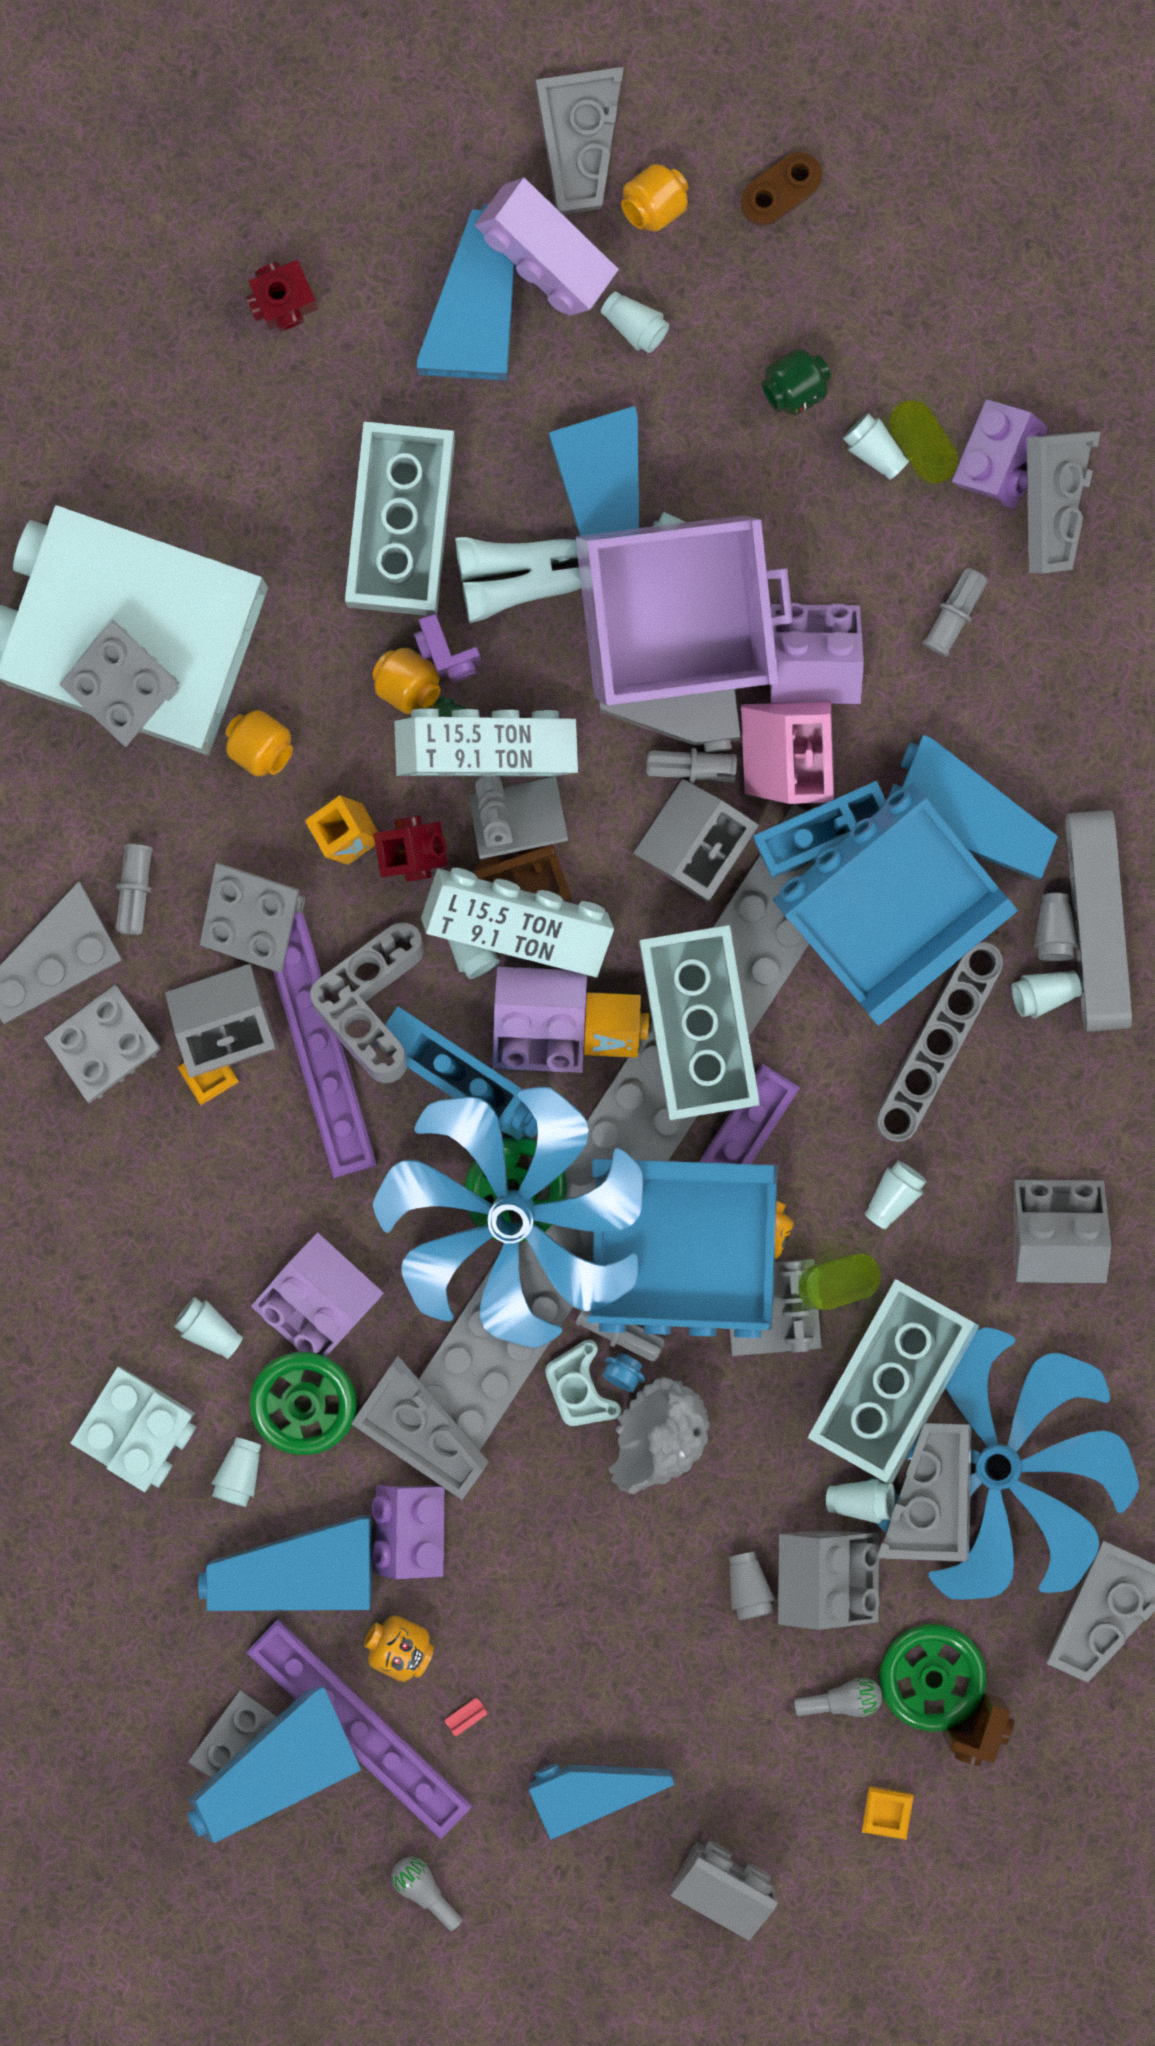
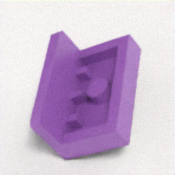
M986 399L952 482L962 489L995 498L1004 506L1014 509L1019 497L1023 496L1028 488L1027 437L1046 435L1048 427L1032 412Z
M436 614L419 619L422 631L415 633L414 636L423 660L434 661L440 680L449 677L451 683H456L476 675L475 667L482 665L477 647L451 656Z
M439 1485L376 1486V1497L372 1503V1515L375 1520V1542L371 1549V1558L375 1566L376 1575L393 1579L443 1577L444 1487Z

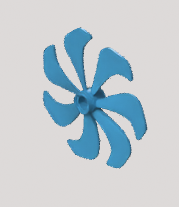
M533 1087L518 1092V1098L527 1106L537 1121L538 1141L534 1158L519 1190L508 1191L503 1140L500 1124L494 1109L481 1098L472 1096L431 1102L419 1117L415 1126V1132L418 1134L434 1133L448 1135L458 1141L476 1160L497 1198L491 1204L447 1175L418 1160L400 1161L389 1170L372 1204L377 1220L386 1233L392 1230L395 1223L407 1211L420 1207L444 1206L488 1214V1225L423 1243L410 1250L405 1256L402 1263V1276L414 1303L421 1313L443 1321L453 1320L454 1315L449 1306L446 1290L448 1282L460 1264L493 1236L504 1244L485 1286L480 1305V1319L487 1332L498 1339L526 1347L538 1348L555 1339L563 1330L560 1325L550 1323L533 1314L526 1302L521 1286L519 1269V1241L523 1238H526L538 1262L556 1290L568 1303L583 1311L600 1310L629 1292L635 1286L639 1265L636 1253H631L625 1258L610 1264H595L572 1254L534 1224V1221H540L594 1232H613L628 1228L638 1219L642 1208L643 1172L635 1159L623 1149L617 1147L613 1152V1162L608 1178L600 1186L577 1197L534 1204L531 1198L564 1172L579 1156L588 1141V1123L584 1115L551 1087ZM504 1210H514L520 1214L523 1221L520 1223H510L503 1218L501 1212Z
M988 1327L976 1331L945 1387L958 1409L987 1446L981 1453L971 1449V1463H976V1473L970 1475V1497L982 1483L989 1488L984 1517L977 1540L969 1553V1561H963L961 1564L947 1569L929 1572V1578L950 1599L990 1598L1001 1594L1007 1589L1013 1578L1014 1553L1002 1490L1009 1488L1038 1523L1050 1549V1564L1044 1579L1039 1585V1591L1054 1593L1071 1590L1081 1580L1098 1553V1534L1094 1526L1080 1513L1050 1495L1019 1480L1021 1473L1068 1472L1092 1478L1105 1487L1113 1500L1116 1511L1121 1514L1129 1507L1139 1489L1135 1466L1124 1440L1108 1431L1082 1434L1021 1460L1017 1451L1045 1416L1057 1406L1075 1397L1095 1399L1104 1403L1110 1401L1109 1389L1101 1370L1060 1353L1044 1355L1033 1364L1019 1397L1008 1444H998L988 1400L989 1371L992 1362L1005 1349L1012 1346L1016 1339L1008 1333ZM919 1436L906 1459H912ZM994 1454L1006 1456L1011 1463V1473L1004 1480L994 1479L988 1473L987 1463ZM895 1493L897 1503L900 1496ZM883 1519L878 1525L887 1534L891 1520Z

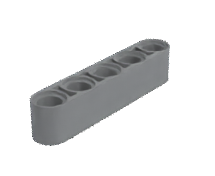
M1113 810L1067 813L1066 834L1070 835L1066 836L1074 923H1077L1074 924L1078 942V947L1076 948L1078 974L1082 986V995L1080 996L1082 1012H1085L1082 1013L1083 1027L1085 1032L1130 1029L1132 1026V1010Z
M986 942L977 944L960 958L953 967L876 1112L874 1119L875 1128L884 1139L894 1142L905 1141L916 1132L1003 966L1002 955L994 945ZM977 950L985 951L992 959L991 970L984 976L976 975L969 967L970 956ZM955 990L965 991L971 999L970 1009L962 1016L954 1014L948 1007L949 995ZM935 1029L943 1030L950 1039L949 1048L942 1055L933 1054L927 1047V1037ZM914 1069L923 1070L929 1079L928 1088L920 1095H915L908 1091L905 1083L906 1076ZM895 1108L904 1111L908 1118L906 1129L899 1134H891L884 1125L885 1115Z

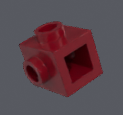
M298 259L284 266H281L279 262L268 264L255 272L256 278L248 281L253 294L245 298L255 321L265 319L269 330L276 327L279 328V331L292 329L304 322V315L318 310L316 300ZM277 294H285L282 299H274Z
M421 815L395 820L396 828L373 833L381 878L404 874L405 882L432 878L431 869L448 865L446 840L442 834L440 821L422 823Z

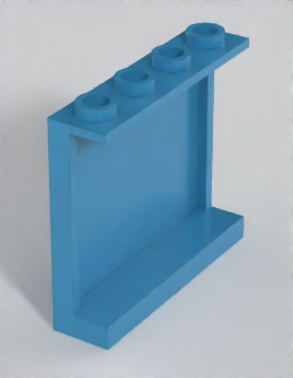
M913 783L906 789L894 792L887 799L883 808L871 818L858 822L852 828L847 838L836 847L823 851L817 857L812 867L800 877H794L787 881L780 889V893L772 899L785 917L802 934L878 1026L1018 911L930 804V801Z
M593 1159L592 1177H596L595 1188L607 1180L613 1159ZM636 1160L643 1172L642 1208L638 1219L624 1230L594 1232L593 1263L610 1264L625 1258L631 1253H636L639 1262L636 1284L629 1292L605 1308L591 1311V1315L587 1316V1323H599V1332L624 1333L626 1332V1324L644 1325L645 1334H671V1326L689 1327V1335L716 1336V1328L734 1329V1337L761 1338L762 1330L773 1328L778 1165Z

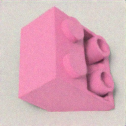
M831 701L742 704L745 794L787 804L828 803L834 800Z

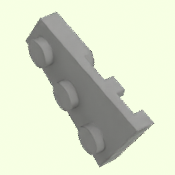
M624 67L537 79L534 85L555 208L562 215L599 210L602 207Z
M1101 431L1027 437L1029 573L1073 570L1083 521V515L1078 509L1082 488L1090 487L1093 471L1087 469L1091 447H1098Z
M80 881L0 965V1019L3 1024L15 1020L123 961Z
M399 1356L396 1357L352 1422L353 1426L461 1500H463L489 1462Z
M924 1423L906 1473L907 1477L898 1502L895 1504L890 1519L891 1522L877 1558L967 1562L969 1561L971 1424Z
M1101 1539L1098 1553L1084 1575L1045 1662L1088 1683L1125 1644V1640L1137 1627L1155 1612V1564Z

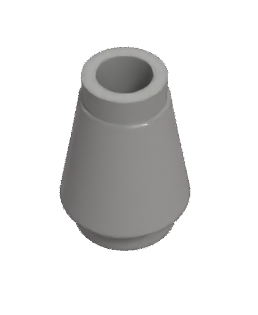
M1049 893L1042 895V904L1033 945L1035 949H1038V958L1041 960L1064 961L1074 958V949L1078 947L1069 904V895Z
M755 1552L729 1557L731 1611L736 1610L738 1621L773 1613L771 1602L775 1601L756 1559Z

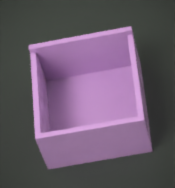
M740 515L576 536L595 699L608 706L766 684H779L773 626L793 623L787 568L766 570L761 519ZM767 579H778L781 614L771 616Z

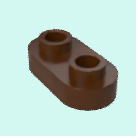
M804 152L792 153L779 161L744 189L741 198V210L745 218L757 226H769L780 220L818 190L822 179L820 164L813 156ZM798 167L805 169L808 173L807 179L796 181L791 175L792 170ZM760 194H767L772 199V204L767 208L759 207L755 202V198Z

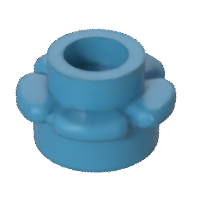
M619 1353L616 1358L607 1357L605 1359L607 1366L602 1376L613 1385L625 1391L634 1392L638 1383L645 1381L644 1375L640 1373L642 1365L634 1358Z

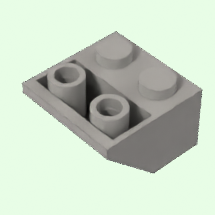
M682 779L633 854L708 903L759 825L717 797Z
M251 964L165 992L175 1036L189 1077H197L279 1049Z
M1014 1180L1013 1253L1016 1282L1106 1283L1112 1245L1104 1181Z
M803 1531L779 1534L778 1624L821 1630L878 1622L880 1602V1558H877L879 1553V1532Z
M696 1841L670 1886V1896L750 1941L778 1904L775 1887L770 1882L771 1875L751 1863H748L746 1868L739 1866L730 1859L732 1853L715 1842L709 1841L704 1846Z

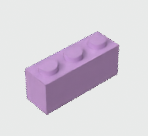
M525 178L504 184L474 224L484 234L485 242L492 249L504 253L516 265V270L522 278L536 284L548 296L549 303L556 310L568 316L590 310L619 270Z

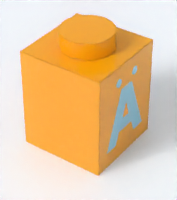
M341 795L305 820L325 858L347 865L375 846L373 833L379 832L363 803Z
M587 993L584 1055L638 1058L639 1040H648L649 1013H640L641 995Z

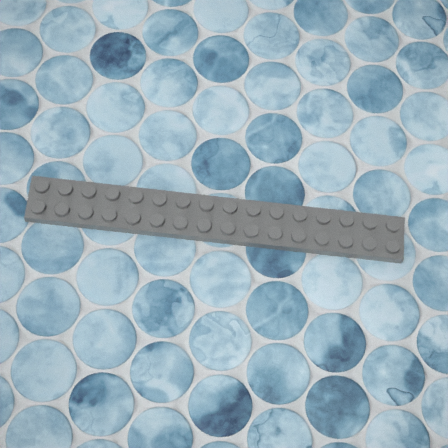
M793 804L781 823L807 811ZM760 855L713 927L730 925L748 1037L809 945L807 940L790 920L785 917L772 899L780 893V889L787 881L794 877H800L813 865L771 878ZM652 1022L648 1028V1040H639L638 1058L628 1057L587 1120L589 1127L588 1141L579 1156L565 1170L567 1180L566 1199L580 1196L595 1189L596 1177H592L593 1159H613V1152L617 1147L623 1149L635 1160L669 1161L697 1117L668 1119ZM549 1185L542 1189L536 1200L547 1201ZM553 1224L545 1232L572 1254L593 1263L594 1231L567 1228ZM528 1241L519 1243V1269L521 1286L526 1302L533 1314L550 1323L561 1326L573 1306L560 1295L551 1283ZM492 1268L419 1378L423 1386L479 1451L549 1345L547 1343L538 1348L522 1346L498 1339L484 1328L480 1319V1305Z

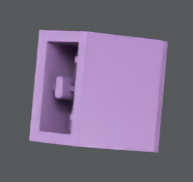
M791 603L793 623L773 626L779 684L770 685L771 703L831 701V704H861L864 658L860 605H801ZM771 604V616L781 614V605Z
M497 967L493 1069L582 1073L587 975L570 970Z
M317 1233L286 1265L251 1307L269 1325L273 1326L293 1344L299 1352H312L326 1357L384 1293Z

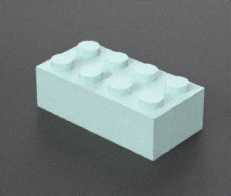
M373 422L363 423L345 603L348 608L424 616L436 614L437 616L455 448L454 431Z
M730 925L640 940L639 945L668 1119L674 1120L760 1105Z
M895 1279L808 1438L882 1481L893 1483L921 1433L923 1424L927 1422L979 1325Z

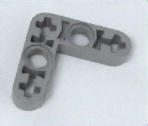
M405 922L396 923L380 933L319 978L313 984L310 991L314 1010L320 1019L373 1079L382 1083H391L400 1079L406 1071L407 1058L401 1043L365 1002L422 959L424 954L422 936L418 928ZM398 940H402L404 943L410 942L411 949L408 951L402 948L396 949L395 943ZM383 951L386 958L390 957L391 965L387 966L380 952ZM365 963L376 964L380 967V971L375 978L364 981L355 976L357 969ZM345 978L349 979L352 988L356 991L351 992L349 985L345 987ZM328 992L334 996L339 995L340 1001L336 1004H333L331 1001L325 1002L324 995ZM356 1020H365L371 1024L370 1031L361 1038H353L346 1033L348 1026ZM378 1043L379 1049L385 1056L393 1057L394 1063L392 1065L379 1064L376 1052L373 1050V1046Z

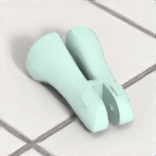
M469 537L455 538L461 582L511 572L530 571L527 574L509 579L463 583V595L469 623L487 619L504 609L524 602L581 589L579 568L552 571L551 566L553 564L578 560L577 545L574 539H557L531 543H492Z

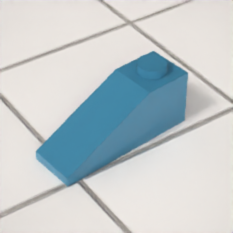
M877 781L754 835L753 840L771 878L815 864L817 857L823 851L836 847L847 838L852 828L858 822L871 818L886 804V799Z
M554 1763L533 1774L536 1780L529 1783V1792L550 1840L671 1787L675 1783L670 1769L568 1765L560 1769L559 1764Z

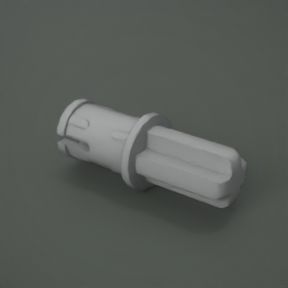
M967 568L964 570L947 602H941L939 607L942 611L927 638L924 639V646L944 657H948L949 651L964 624H970L972 621L969 615L988 583V579L984 575Z
M691 748L690 753L652 750L647 755L646 772L649 776L688 778V782L693 784L695 780H716L734 783L737 759L736 754L697 752L696 748Z
M137 844L124 845L121 883L116 884V889L120 890L116 929L122 934L139 935L143 929L146 894L152 891V888L148 887L153 848Z
M581 1310L575 1323L576 1325H581L610 1340V1346L612 1347L618 1344L650 1361H655L658 1358L665 1343V1339L660 1335L645 1334L644 1327L626 1324V1332L624 1333L599 1332V1323H587V1316L591 1315V1311Z

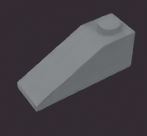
M735 689L608 706L599 701L600 713L693 746L704 745L705 752L732 749L731 741H739L740 739Z

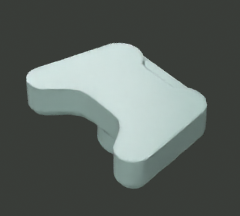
M590 1339L584 1340L550 1361L545 1370L561 1417L570 1426L616 1419L621 1413L619 1403L603 1398L596 1391L589 1372V1366L597 1353V1344Z

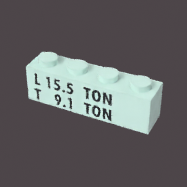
M438 709L411 710V718L394 721L396 776H562L578 773L576 719H559V711L556 710L533 711L532 718H519V710L492 711V718H479V710L476 709L453 710L452 717H439Z
M437 868L421 916L426 934L593 977H598L614 931L608 913L605 912L603 907L595 903L581 901L577 905L565 902L559 895L549 891L538 890L534 894L520 890L518 885L507 880L495 879L494 883L477 879L474 873L461 868H452L451 872Z

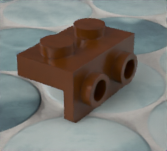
M554 845L517 851L518 857L503 862L500 856L489 858L475 865L477 871L472 872L480 880L494 883L495 879H503L518 885L520 890L536 894L538 890H545L559 895L565 902L573 901Z
M984 1693L971 1735L953 1729H946L944 1731L943 1737L950 1750L955 1753L954 1758L974 1766H980L982 1760L991 1763L995 1762L1000 1744H1008L1014 1727V1719L1009 1718L1011 1711L1002 1698Z

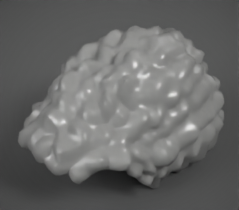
M666 1377L655 1379L653 1384L645 1385L643 1391L637 1393V1399L630 1401V1408L625 1409L623 1414H619L617 1417L621 1426L616 1428V1432L620 1435L618 1438L620 1449L617 1461L609 1467V1472L613 1474L612 1482L617 1484L620 1491L635 1494L654 1484H666L671 1480V1477L676 1478L681 1476L683 1472L689 1471L693 1462L701 1457L704 1446L708 1443L707 1431L710 1423L708 1421L707 1409L704 1407L700 1395L694 1393L691 1388L683 1386L681 1381H673Z

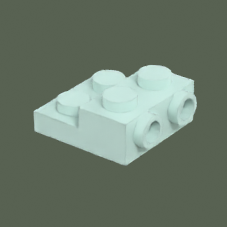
M118 1366L71 1441V1444L108 1466L106 1469L146 1492L151 1484L159 1488L173 1465L166 1460L173 1448L177 1446L183 1450L196 1429V1426L190 1423L195 1412L121 1366Z

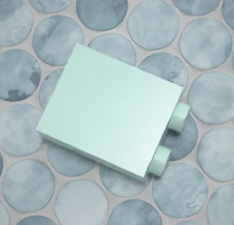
M55 505L48 526L30 520L20 538L13 563V571L30 577L18 611L0 605V681L10 687L90 714L60 686V683L107 625L114 620L180 682L178 685L180 690L171 700H165L140 732L209 756L268 590V586L263 578Z

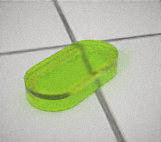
M909 400L899 404L893 410L889 419V430L898 447L922 481L933 485L948 481L957 469L958 454L929 407L922 402Z
M848 1254L812 1265L804 1270L799 1279L798 1290L800 1298L807 1307L814 1310H829L868 1298L879 1287L880 1269L877 1262L867 1254Z

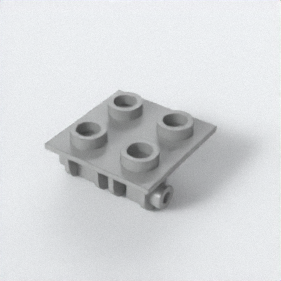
M114 620L107 625L60 683L62 688L125 747L130 744L165 700H171L180 690L178 686L180 682L177 681V678L159 664L154 656H151L144 647L140 646Z
M479 776L475 782L477 793L469 794L480 859L568 841L556 776L503 787L499 776Z
M217 862L215 864L200 946L281 973L283 971L294 913L300 914L303 911L306 898L299 895V889Z
M116 984L44 1037L88 1103H91L97 1097L101 1099L104 1097L103 1093L117 1082L120 1081L122 1083L125 1081L124 1077L129 1073L133 1075L138 1066L150 1057L153 1059L157 1057L156 1053L162 1047L155 1036L149 1033Z
M814 1259L775 1262L773 1328L762 1330L761 1338L734 1337V1329H730L732 1356L786 1351L806 1352L810 1349H822Z
M240 1690L204 1741L196 1749L188 1763L208 1778H211L277 1717Z

